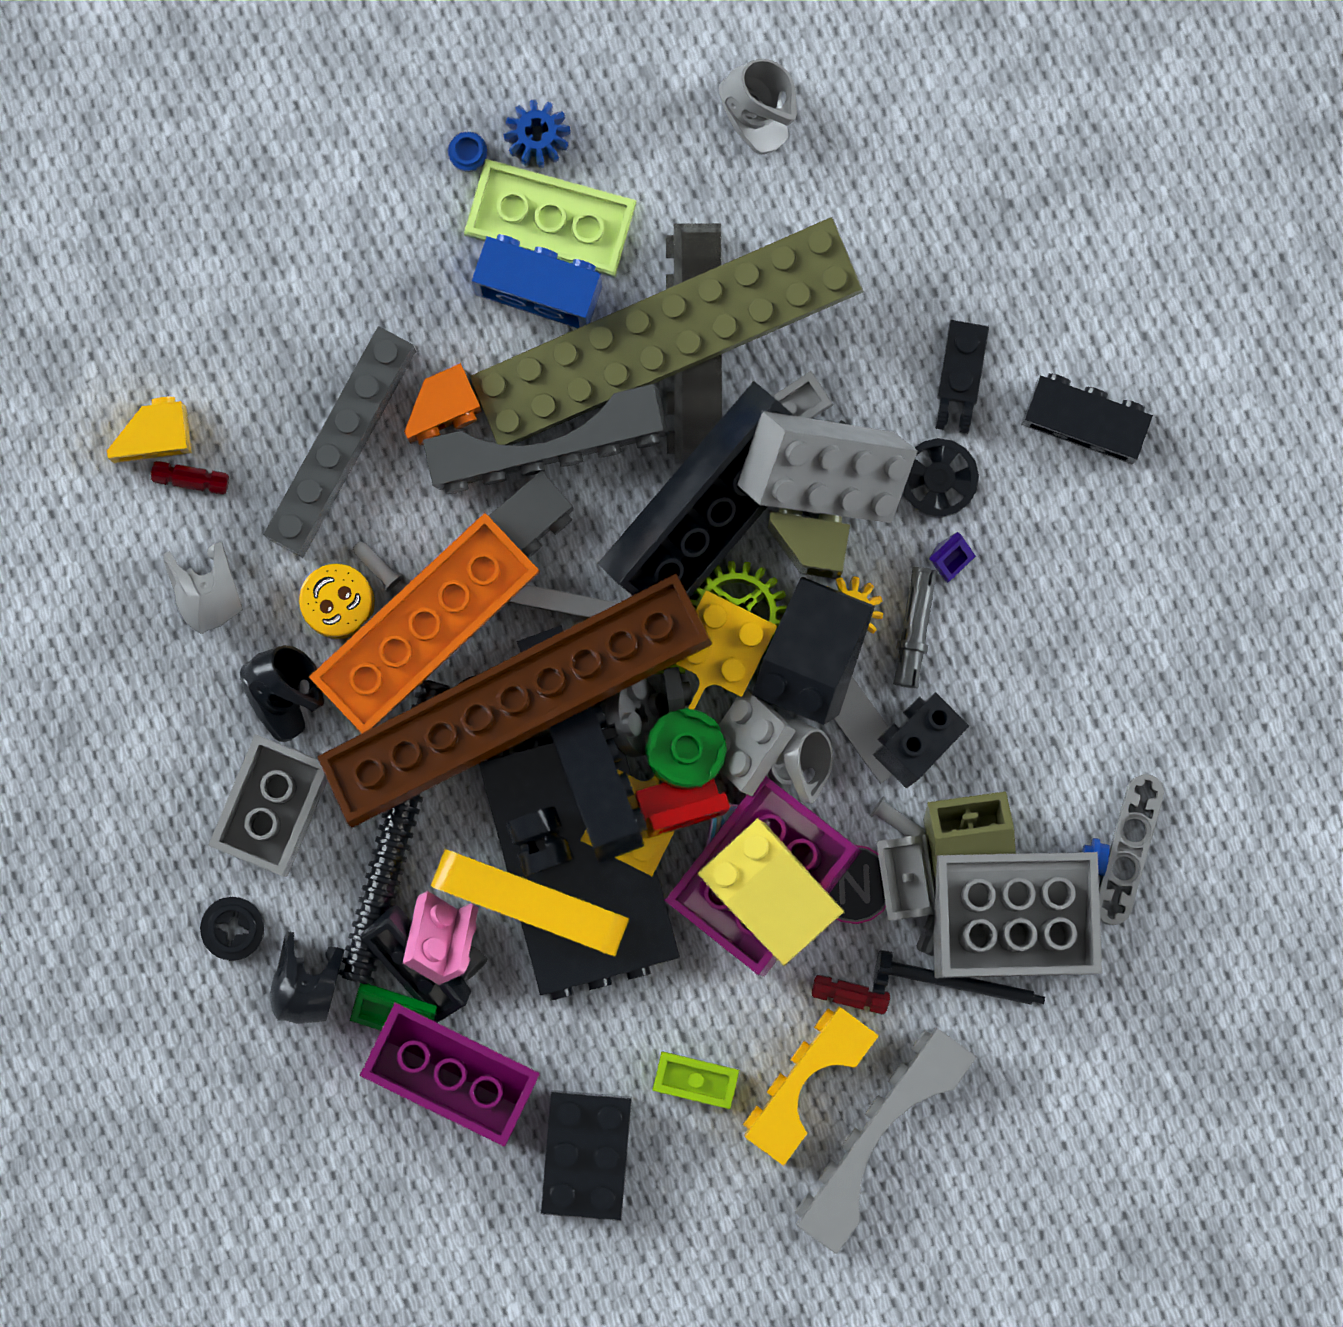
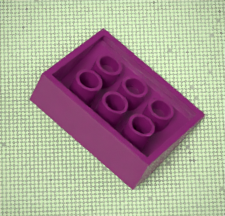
M765 776L753 796H745L665 899L669 905L757 975L763 977L766 976L778 959L723 903L699 876L698 872L757 819L765 822L828 894L862 852L860 848L767 776Z

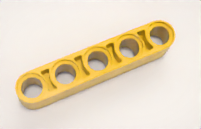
M444 849L431 883L433 888L615 956L629 921V918L447 849Z

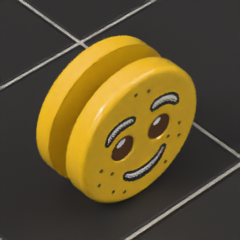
M328 564L316 569L306 578L300 590L299 605L303 618L317 633L332 639H345L352 637L362 628L361 625L373 615L375 597L370 583L358 570L344 564Z

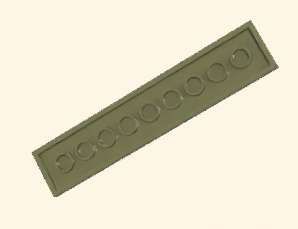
M830 217L493 365L470 377L496 443L499 445H514L604 406L614 393L657 383L852 298L864 291L833 217Z

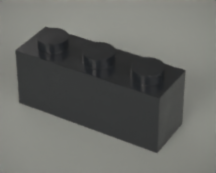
M1049 373L1048 377L1040 375L1021 424L1022 426L1132 465L1137 461L1153 415L1144 412L1145 406L1130 400H1123L1122 404L1107 399L1108 393L1094 387L1087 386L1085 391L1070 386L1071 380L1057 374Z

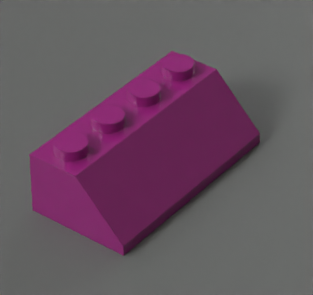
M395 1002L359 1076L505 1147L540 1073Z

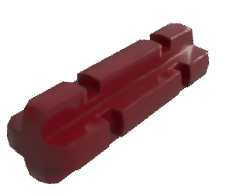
M155 461L151 470V480L154 483L168 485V482H171L176 487L199 491L209 489L210 493L221 495L226 494L228 490L229 475L224 472L212 471V473H208L207 469L179 464L172 467L170 463Z
M816 975L811 991L814 998L827 1001V998L830 997L833 998V1003L864 1010V1007H869V1012L881 1015L886 1013L890 1002V993L888 991H885L884 995L872 993L869 991L868 986L840 979L835 983L832 982V977Z

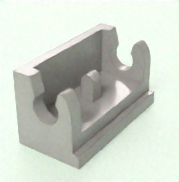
M928 834L876 841L888 921L934 915L936 886Z

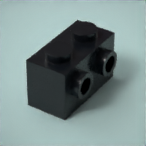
M936 692L925 701L919 696L903 712L907 720L900 727L893 723L877 739L882 745L873 756L906 789L918 781L969 727Z

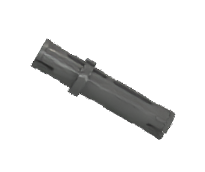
M924 567L912 568L901 640H897L896 645L899 654L893 681L894 685L915 689L919 687L923 654H927L928 645L925 642L933 590L938 572L936 570Z

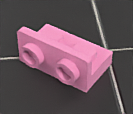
M429 891L417 896L403 964L438 985L464 974L470 962L469 952L472 938L477 928L476 918L479 908L470 903L460 909H456Z

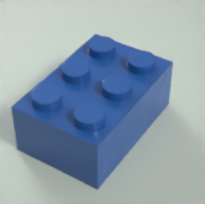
M498 234L496 239L486 236L472 278V285L476 296L577 329L591 322L602 289L601 273L595 271V265L579 259H573L572 264L557 259L558 254L543 247H535L534 251L519 247L520 241L506 235Z

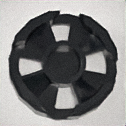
M936 438L920 443L915 447L918 450L917 455L927 450L932 464L926 467L917 459L914 460L903 490L904 498L925 516L943 518L957 514L970 503L977 491L979 473L975 459L965 447L953 440ZM959 453L967 462V468L954 472L950 464ZM924 485L928 493L920 502L911 490ZM953 488L964 498L959 503L950 507L945 493Z

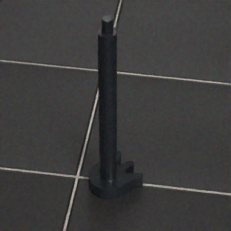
M880 950L877 956L872 993L884 995L889 975L1030 1005L1033 1002L1044 1004L1045 996L1035 995L1034 991L969 977L935 978L934 970L893 962V953L890 951Z

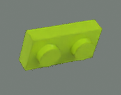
M661 1051L652 1091L731 1109L740 1070Z

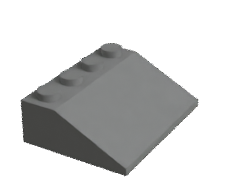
M1098 852L938 855L933 932L934 977L965 978L1091 975L1102 973Z

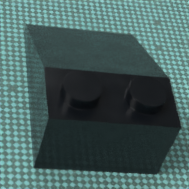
M801 577L764 656L752 695L822 725L840 714L875 606Z

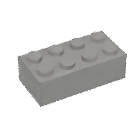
M763 411L737 485L759 505L892 523L918 450L893 431Z

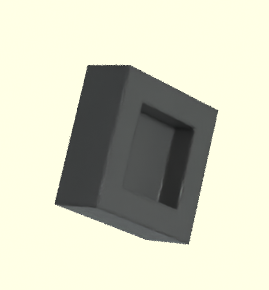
M679 667L663 669L669 712L685 709V706L690 705L692 702L689 681L681 682Z

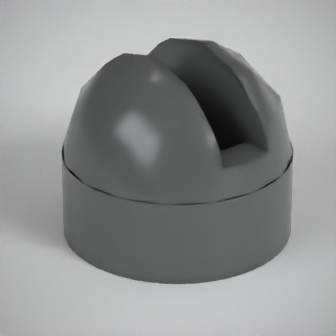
M474 946L470 947L468 968L460 976L464 981L472 978L488 960Z

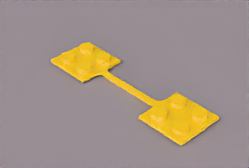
M707 590L696 609V613L710 637L712 645L675 663L694 673L699 680L698 690L689 706V709L693 710L705 688L710 685L720 686L742 697L777 628V625ZM617 769L618 774L624 773V772H622V771H620V770ZM628 775L634 792L633 796L628 797L631 808L635 809L638 807L635 793L638 790L659 784L660 779L656 775L648 781H640ZM585 830L580 841L592 846L587 830ZM675 830L652 838L648 837L647 831H643L641 835L644 847L614 858L653 876Z

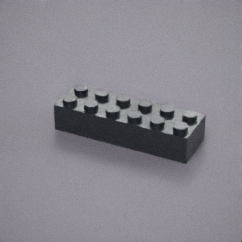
M755 381L750 384L597 563L618 585L632 596L677 574L690 598L767 509L768 506L759 505L737 484L762 412L795 415Z

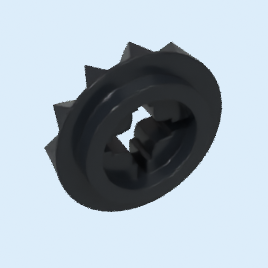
M225 897L211 904L205 911L200 925L201 938L205 947L214 956L228 961L241 960L258 949L264 937V919L256 906L240 897ZM235 911H237L238 925L249 930V934L235 935L231 945L228 946V932L216 927V924L230 923L232 917L235 916Z

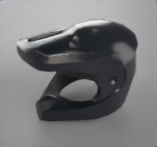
M287 645L278 646L257 654L244 664L240 670L241 685L254 712L274 739L279 742L291 741L305 729V721L300 705L312 713L324 705L323 692L309 678L317 670L314 662L300 649ZM302 680H307L309 683L307 694L300 692Z
M286 932L277 971L274 974L270 990V1003L277 1021L303 1024L327 1020L345 949L328 947L325 955L329 962L324 971L319 975H310L304 969V957L295 958L294 932Z

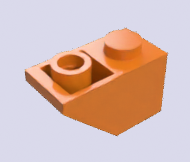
M461 363L424 379L404 430L410 444L418 441L419 445H424V439L440 436L439 431L454 425L455 429H460L477 421L475 415L482 412Z

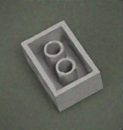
M255 734L208 846L278 875L288 877L328 781L319 760Z

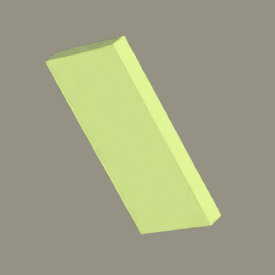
M485 159L464 235L485 241L486 236L496 239L498 234L506 235L520 241L519 247L534 251L535 247H543L558 254L557 259L571 264L573 259L583 260L595 265L596 272L616 277L637 201Z

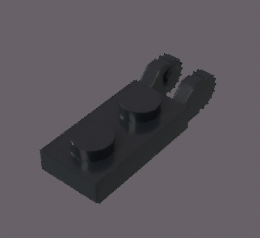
M950 320L937 399L940 400L935 429H945L949 417V401L964 403L963 412L959 419L960 433L969 434L973 406L977 404L989 326Z

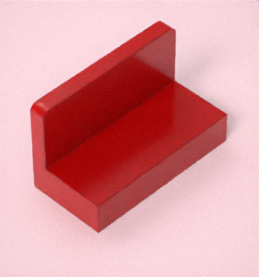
M714 779L699 788L684 790L670 787L666 783H660L638 790L635 793L638 807H640L648 830L646 831L649 838L724 816L730 809L726 793L719 794Z

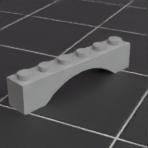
M936 1027L931 1033L926 1030L922 1032L911 1048L916 1052L914 1058L908 1066L901 1062L888 1080L893 1087L887 1096L882 1098L878 1095L865 1113L870 1118L862 1131L856 1128L853 1129L841 1147L847 1151L838 1164L831 1161L818 1179L823 1184L815 1197L808 1193L795 1211V1214L800 1217L796 1225L836 1255L860 1222L859 1197L862 1177L869 1156L882 1134L899 1116L915 1104L936 1094L954 1090L977 1058L976 1055Z

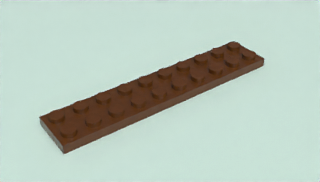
M674 574L317 756L347 824L353 828L712 645V642L677 574Z

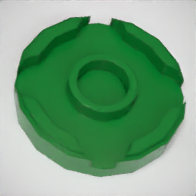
M685 708L664 715L656 722L648 734L645 749L648 765L656 777L670 787L684 790L702 787L714 779L724 765L727 746L720 731L721 728L714 719L698 710Z

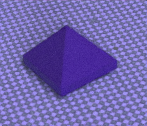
M956 532L935 547L929 560L941 577L948 583L976 555L962 535Z

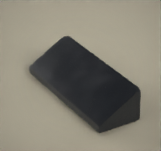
M394 905L361 933L360 939L414 999L437 1006L433 1021L438 1023L467 1004L471 989L460 976L438 985L403 964L412 921L399 906Z

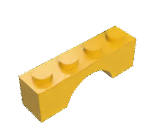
M840 1006L834 1012L827 1008L814 1026L819 1031L811 1044L806 1041L801 1043L790 1059L795 1063L793 1069L787 1077L782 1073L776 1077L767 1090V1093L772 1096L763 1109L756 1105L743 1123L748 1128L744 1137L783 1166L807 1135L798 1114V1097L805 1081L813 1073L827 1066L843 1065L856 1068L879 1036Z

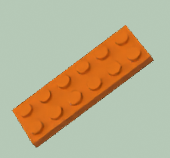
M484 513L315 670L309 678L361 733H364L380 723L536 577L540 570L495 522Z

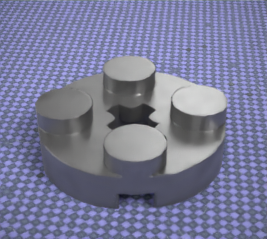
M646 679L606 699L608 725L615 724L619 735L618 737H613L614 742L624 754L630 757L646 755L645 749L648 734L656 722L668 713L669 709L666 696L661 692L656 693L654 687Z

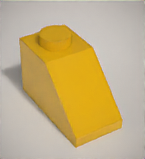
M175 397L154 398L151 400L152 405L141 406L107 449L108 459L113 463L192 453L186 406L181 401L176 402Z

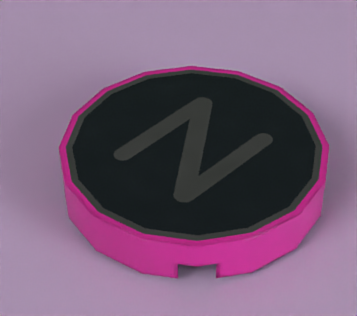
M856 845L862 850L861 854L829 893L844 911L836 919L840 922L859 924L871 921L884 912L886 908L879 856L876 851L866 846Z

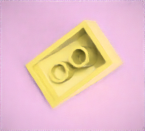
M760 819L755 820L698 872L699 876L783 966L790 962L844 913L843 909L765 822Z

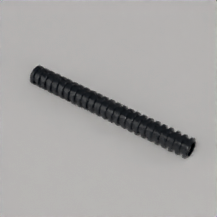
M425 679L419 685L421 687L420 692H415L414 697L418 700L416 704H412L411 708L451 689L450 686ZM420 794L387 810V813H382L381 817L385 821L383 825L380 824L378 830L382 832L380 837L377 836L375 838L378 846L377 849H372V854L375 857L374 861H369L368 864L372 868L371 872L365 875L368 883L362 886V890L365 891L364 897H359L358 902L362 903L361 909H356L355 912L356 915H359L358 920L352 923L355 931L350 933L348 937L352 939L351 945H346L345 948L349 953L347 958L343 957L342 963L345 964L344 970H339V975L344 979L366 985L374 982L371 974L372 971H377L378 966L374 965L378 958L360 939V935L387 910L393 907L391 905L392 898H397V893H394L395 886L399 887L401 883L397 879L398 875H403L404 869H401V864L407 861V857H404L405 850H410V845L407 842L408 838L412 839L414 835L410 831L411 827H415L417 824L414 816L420 813V809L417 808L418 802H423V797Z

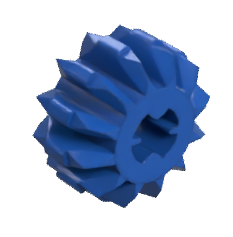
M531 100V111L526 112L521 105L515 107L517 116L520 119L507 117L506 125L512 130L504 133V141L514 143L509 149L512 157L523 152L522 165L528 166L533 156L536 157L538 168H543L545 164L543 156L548 155L554 163L559 161L558 153L554 148L566 151L569 145L562 137L570 135L571 131L570 126L560 125L565 119L563 111L551 115L553 111V104L551 102H547L541 111L538 110L537 101ZM539 126L542 132L546 130L548 132L542 133V140L533 141V136L530 135L533 133V127Z

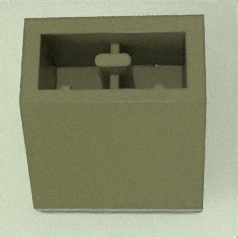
M779 508L778 513L770 512L767 529L800 574L832 579L841 577L850 524L842 523L843 517L819 513L818 518L814 519L802 517L803 511L786 508Z
M1006 791L927 802L923 822L926 835L928 834L935 881L938 855L1016 854L1014 825Z

